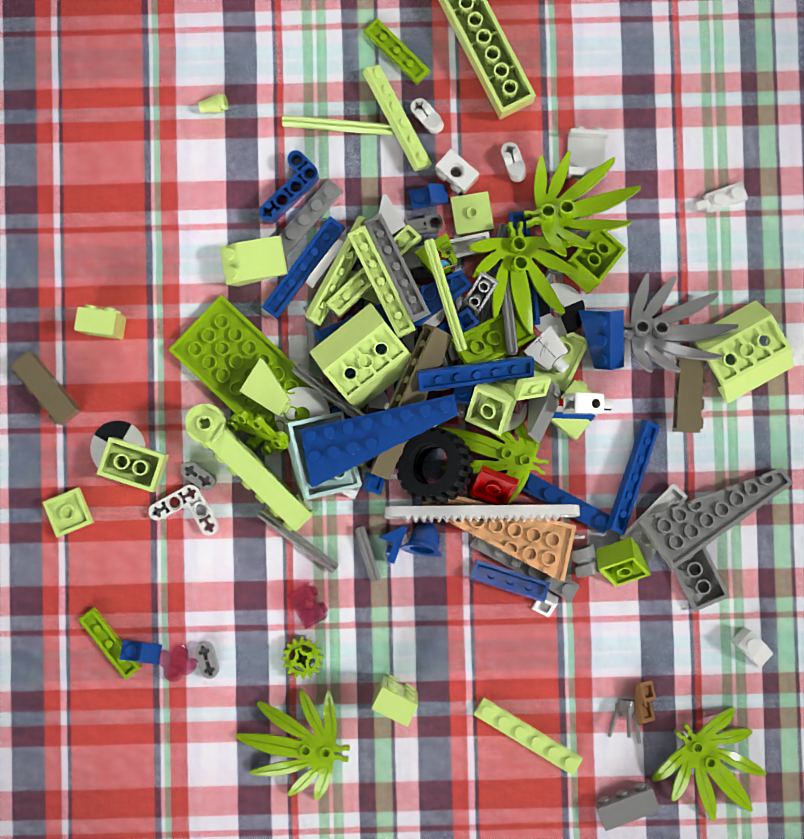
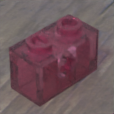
M309 582L287 595L305 629L324 620L327 617L326 612H328L323 601L320 602L317 597L319 593L314 584L310 585ZM306 600L313 602L312 609L305 607Z

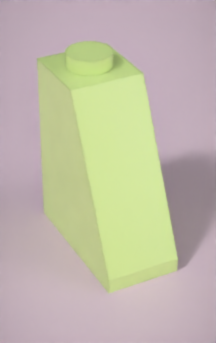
M260 358L239 391L280 417L282 414L286 415L291 408L289 404L291 400L268 364Z

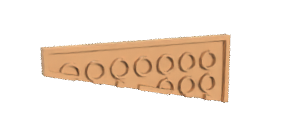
M457 496L454 500L448 499L446 503L422 502V506L492 505ZM465 518L464 522H461L460 519H457L456 522L449 519V523L558 581H565L576 525L552 519L547 522L545 518L541 522L537 518L533 522L529 518L525 522H523L522 518L518 522H515L514 518L510 522L506 518L502 522L498 518H496L495 522H492L490 518H488L487 522H484L483 518L479 522H476L475 518L471 522L467 518Z

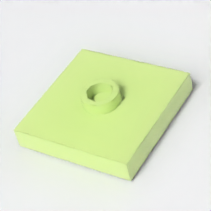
M488 191L450 197L456 236L494 230Z
M80 487L42 502L56 538L94 523Z

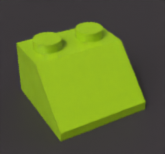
M631 537L611 545H605L596 550L598 570L615 587L651 575L640 547Z

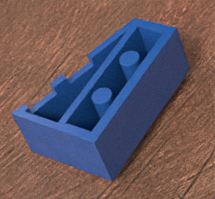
M600 308L578 310L594 369L614 370L623 368L624 310Z

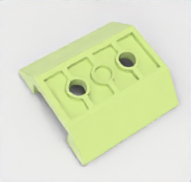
M756 300L714 323L738 324L739 326L736 330L715 338L691 342L695 349L723 355L721 359L707 360L720 383V386L717 388L726 404L794 367L792 349L773 315ZM761 336H765L768 339L766 346H762L759 343ZM728 354L734 357L732 365L727 364L725 361Z
M371 302L310 351L324 374L345 399L358 410L402 377L412 354L387 325ZM382 343L386 345L387 349L384 353L380 354L376 352L375 348L378 344ZM346 369H354L356 371L355 376L352 378L346 377L344 374Z

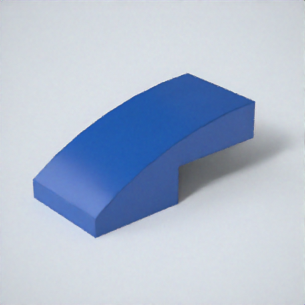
M469 307L457 313L463 333L480 323ZM447 320L438 325L439 329L451 334Z

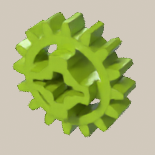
M301 636L300 641L295 637L293 638V644L287 643L289 649H283V653L286 655L282 656L281 660L286 661L283 668L289 667L288 674L294 672V678L301 675L303 680L306 674L311 678L313 676L312 671L315 673L319 672L317 666L322 667L323 663L319 660L323 659L324 655L319 654L322 651V647H316L318 641L312 643L311 637L306 641L304 636ZM303 645H306L311 649H306L303 647ZM295 649V656L290 659L291 651ZM301 654L307 656L305 661L303 659L299 660ZM316 657L315 663L311 667L310 659ZM295 666H299L303 670L297 669Z

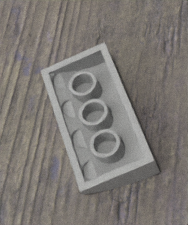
M706 546L673 569L694 612L730 597Z

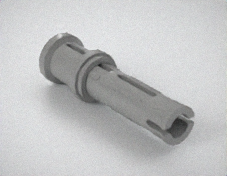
M309 306L303 307L305 313L308 310ZM306 318L304 326L307 328L308 364H317L310 351L319 344L318 339L313 333L316 330L319 331L320 326Z

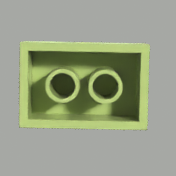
M109 437L97 475L143 490L156 492L169 455L116 437Z
M383 675L373 694L371 709L408 727L418 707V692L410 684L406 683L403 685L399 683L398 679L392 675Z

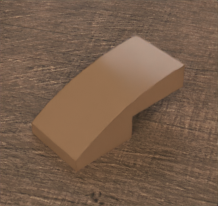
M652 680L636 684L634 704L637 724H644L655 720L651 701L657 699Z

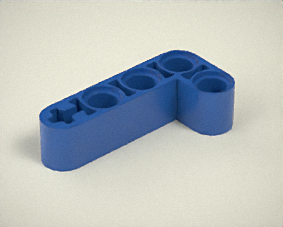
M298 150L290 152L287 157L288 164L295 174L259 209V215L266 224L276 223L319 181L317 168ZM295 158L302 159L298 165L292 164V161ZM307 172H314L313 178L305 177ZM294 185H300L301 189L294 192L291 190ZM280 198H287V202L284 205L278 204ZM268 211L269 213H272V216H266L265 213Z

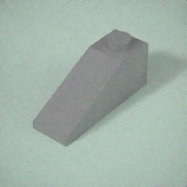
M552 380L546 396L529 399L527 434L537 443L541 442L559 405L561 391L559 386Z

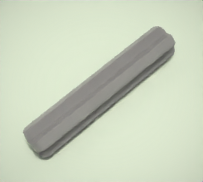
M364 526L357 527L355 532L370 581L380 580V574Z

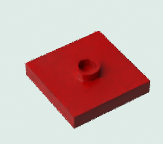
M482 465L469 494L495 505H507L518 485L519 479Z

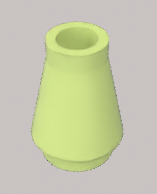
M218 93L198 103L201 113H224L225 110H228V101L225 94L221 95Z

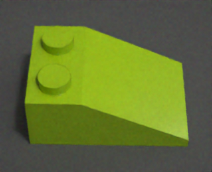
M607 231L591 232L585 240L594 245V249L578 247L566 261L576 268L577 272L565 274L587 294L601 283L626 251V248Z

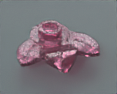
M184 644L176 646L171 653L167 650H162L159 655V664L164 668V677L170 682L180 680L182 675H190L198 664L197 659L188 658V649ZM172 668L176 669L177 674L173 675L170 670Z

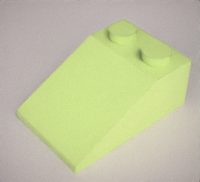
M281 236L237 242L220 247L226 285L239 287L288 274Z

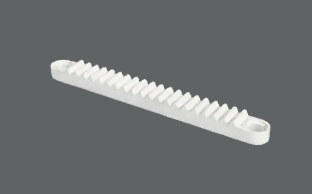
M572 504L385 507V518L405 519L407 523L411 519L415 523H417L418 519H421L423 523H425L426 519H429L430 523L434 519H437L438 523L442 519L445 522H448L449 519H452L453 522H456L457 519L464 522L465 518L469 522L473 518H475L476 522H479L481 518H483L484 522H487L488 518L492 522H495L496 518L500 522L504 518L508 522L512 518H514L515 522H518L520 518H522L523 522L527 518L531 522L535 518L541 522L545 518L548 522L551 518L557 521L559 518L580 516L579 505Z

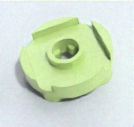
M211 404L196 405L188 411L185 417L187 434L193 440L200 443H211L219 439L225 430L226 419L222 411ZM208 418L210 426L203 429L200 421Z

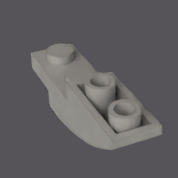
M482 271L457 313L469 307L477 317L499 281Z

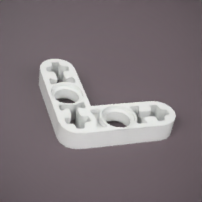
M193 484L187 485L154 503L148 511L151 519L161 520L188 505L203 534L213 535L219 530V523L201 489ZM189 488L191 490L195 489V497L193 498L192 496L185 498V500L187 501V503H185L184 498L180 495V493L182 492V495H186L189 493ZM172 497H177L180 500V505L177 508H173L170 505ZM165 501L166 507L170 510V512H168V510L165 509L162 512H160L161 516L154 515V512L156 511L155 507H164L165 505L163 504V502ZM199 504L204 505L206 508L204 515L196 513V507ZM210 515L211 518L207 520L210 524L214 523L215 525L212 528V532L211 530H206L207 522L205 520L201 522V518Z

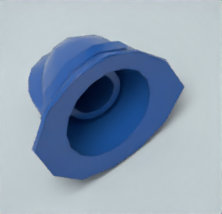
M431 523L418 525L414 529L408 543L400 547L405 552L415 555L442 556L439 551L440 534H438L434 524Z

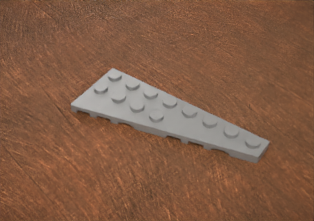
M781 467L682 505L642 518L637 524L671 570H673L793 484V481Z

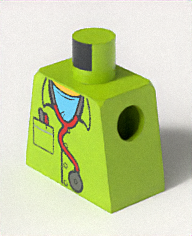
M445 233L434 241L444 274L447 276L454 273L452 268L457 266L458 261L449 237ZM425 246L416 250L414 255L434 278Z

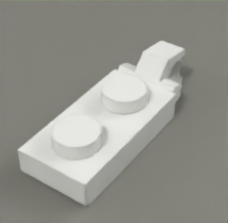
M741 181L705 194L701 197L702 201L695 203L693 207L695 213L706 209L707 213H713L747 201L748 196Z

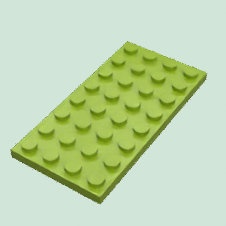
M220 295L169 348V351L234 413L238 415L243 410L252 419L260 416L275 432L280 431L276 425L277 422H281L283 425L286 424L281 420L275 421V413L239 391L259 359L261 358L268 364L287 394H295V391L288 392V390L296 387L312 388L292 372V368L296 364L223 295ZM291 406V408L296 409L295 419H288L284 415L288 421L292 422L309 419L310 412L305 407L296 408ZM266 439L264 440L268 444L272 442ZM276 448L274 450L281 455L285 449Z

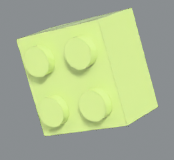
M85 304L84 308L77 307L74 330L86 335L123 340L127 317L121 315L120 311H116L113 308L104 307V310L97 308V306Z
M495 383L477 384L474 388L465 421L501 436L509 426L517 400Z

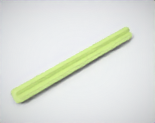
M283 115L282 126L390 136L394 134L390 124L289 115Z
M428 239L424 241L425 249L456 350L462 352L467 349V345L434 239Z

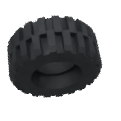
M432 427L424 433L409 439L395 466V469H399L396 475L398 480L402 481L400 483L401 487L407 490L410 496L430 503H446L448 499L454 500L457 498V493L462 494L466 490L464 485H469L471 481L468 478L469 474H473L474 468L470 467V463L474 461L473 456L468 455L471 452L469 446L464 445L465 441L456 434L439 427ZM442 448L447 456L446 471L438 481L428 483L422 473L424 458L433 449Z

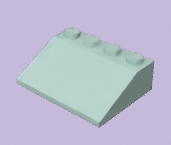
M343 411L290 422L283 426L284 433L290 439L288 451L301 502L362 486L357 466L317 487H311L300 430L345 420Z

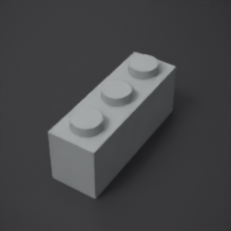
M644 782L636 784L634 788L629 790H619L616 795L610 797L603 796L597 802H594L605 831L661 811L652 787L649 783Z

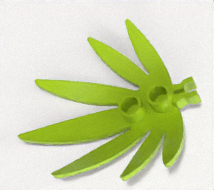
M568 151L561 160L553 175L547 194L546 166L543 155H540L534 183L536 210L524 211V219L531 218V220L526 221V228L541 225L542 234L547 244L556 253L565 257L567 256V251L560 238L573 246L592 250L594 245L564 228L600 232L631 225V220H574L607 211L641 190V185L632 186L573 202L591 190L607 174L615 162V157H612L586 174L557 199L556 197L562 189L567 176L571 152Z
M508 222L506 224L507 231L509 232L508 238L483 239L469 246L471 251L477 253L495 250V252L479 263L473 273V277H479L482 271L488 272L501 259L502 263L495 277L499 283L492 292L493 317L496 318L499 314L505 295L509 271L511 294L516 312L527 333L532 334V302L526 271L541 298L560 315L565 313L555 291L532 258L545 267L562 273L574 274L577 272V269L564 260L542 251L552 250L545 241L544 236L524 237L522 233L523 222L516 224V231L513 228V222ZM560 238L565 248L573 247V245Z
M524 421L514 429L518 441L514 439L509 431L503 432L501 436L492 433L504 441V444L478 433L453 428H442L462 438L465 441L464 445L469 446L471 451L498 459V461L473 460L474 462L470 463V467L474 468L473 473H479L483 465L496 471L507 470L506 475L519 479L518 485L507 505L523 489L530 470H536L538 473L545 475L546 471L533 465V462L548 465L549 461L540 460L536 457L540 442L537 443L530 436L528 438ZM447 465L441 466V469L446 470Z
M302 688L299 690L304 715L315 731L314 734L283 711L259 700L257 706L275 725L302 740L262 733H237L235 737L259 751L300 759L267 764L254 768L249 773L257 776H279L310 766L311 768L302 774L292 785L288 796L304 790L320 774L314 788V798L319 800L330 783L333 760L340 759L343 762H348L349 756L343 755L342 751H349L350 745L340 746L335 743L337 717L331 691L327 690L324 700L323 719L325 727H323L320 715L312 700Z
M733 706L711 719L696 735L683 722L682 725L689 736L686 737L677 729L674 730V733L683 740L684 745L670 755L651 777L653 781H659L669 777L678 769L671 790V800L676 801L686 790L691 776V769L694 767L698 792L702 804L712 821L716 820V800L706 772L709 773L715 783L731 800L745 810L753 811L744 788L732 772L720 762L721 759L734 768L748 774L766 776L767 774L750 759L718 747L719 744L740 742L752 734L750 728H735L719 732L732 720L735 713Z

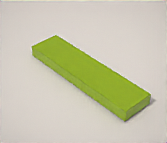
M378 18L364 30V34L416 85L430 73V69Z
M93 607L78 619L125 680L142 667L139 662L120 660L123 642L96 607Z

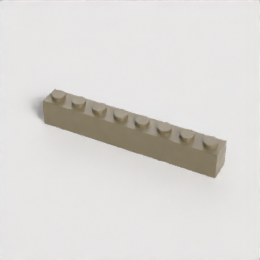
M424 324L387 410L426 401L428 391H418L417 371L439 368L441 366L446 350L451 343V334L435 326ZM406 442L364 462L361 468L371 474L390 480L398 459L403 453Z

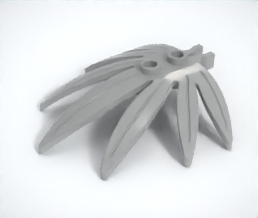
M646 273L632 304L630 323L626 324L624 322V338L631 339L632 353L637 363L644 370L652 373L653 366L649 359L650 357L665 369L677 373L681 372L679 367L655 348L687 359H721L723 357L721 354L668 343L707 340L727 334L738 328V324H684L669 326V324L684 320L704 309L717 298L718 292L684 303L653 319L652 317L667 300L677 277L673 276L652 298L646 310L643 311L649 291V273Z

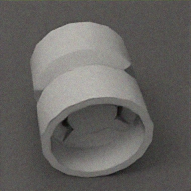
M593 544L571 549L570 556L572 562L576 563L574 565L576 577H586L600 572L597 560H594L596 553Z

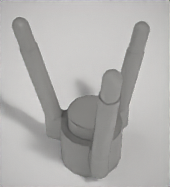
M619 699V703H615V712L608 737L612 736L618 714L621 712V716L627 717L628 738H631V717L633 716L637 742L640 744L641 737L639 724L636 721L634 700Z

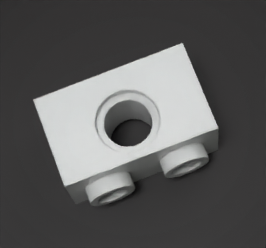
M452 149L445 154L435 167L438 178L449 182L451 189L458 194L460 192L462 195L477 181L480 174ZM458 170L461 175L454 177L451 175V172Z

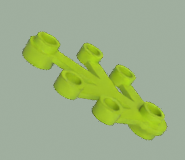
M242 410L238 415L233 414L227 420L229 430L233 432L242 430L256 435V437L250 438L246 443L250 450L255 451L265 439L272 441L270 444L266 443L261 448L262 453L266 456H270L276 448L286 449L289 445L290 439L288 435L283 431L275 432L260 416L252 419L246 411Z

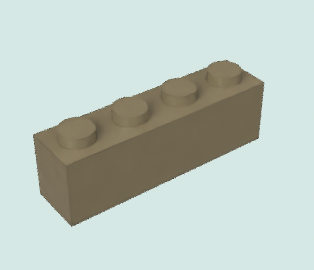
M25 352L10 365L14 370L12 371L14 376L19 380L22 379L26 384L24 386L31 395L34 394L38 399L36 401L37 404L49 412V418L53 423L65 425L82 411L35 352Z
M676 356L675 365L681 369V372H675L672 432L700 433V429L703 428L704 424L703 418H701V410L704 409L702 391L705 389L703 372L706 370V361Z

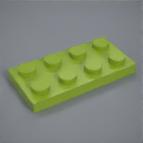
M514 306L517 346L519 349L534 341L537 336L534 332L532 334L527 333ZM502 313L496 318L493 317L463 333L467 345L465 351L458 352L454 340L451 339L450 341L464 364L493 361L508 355Z

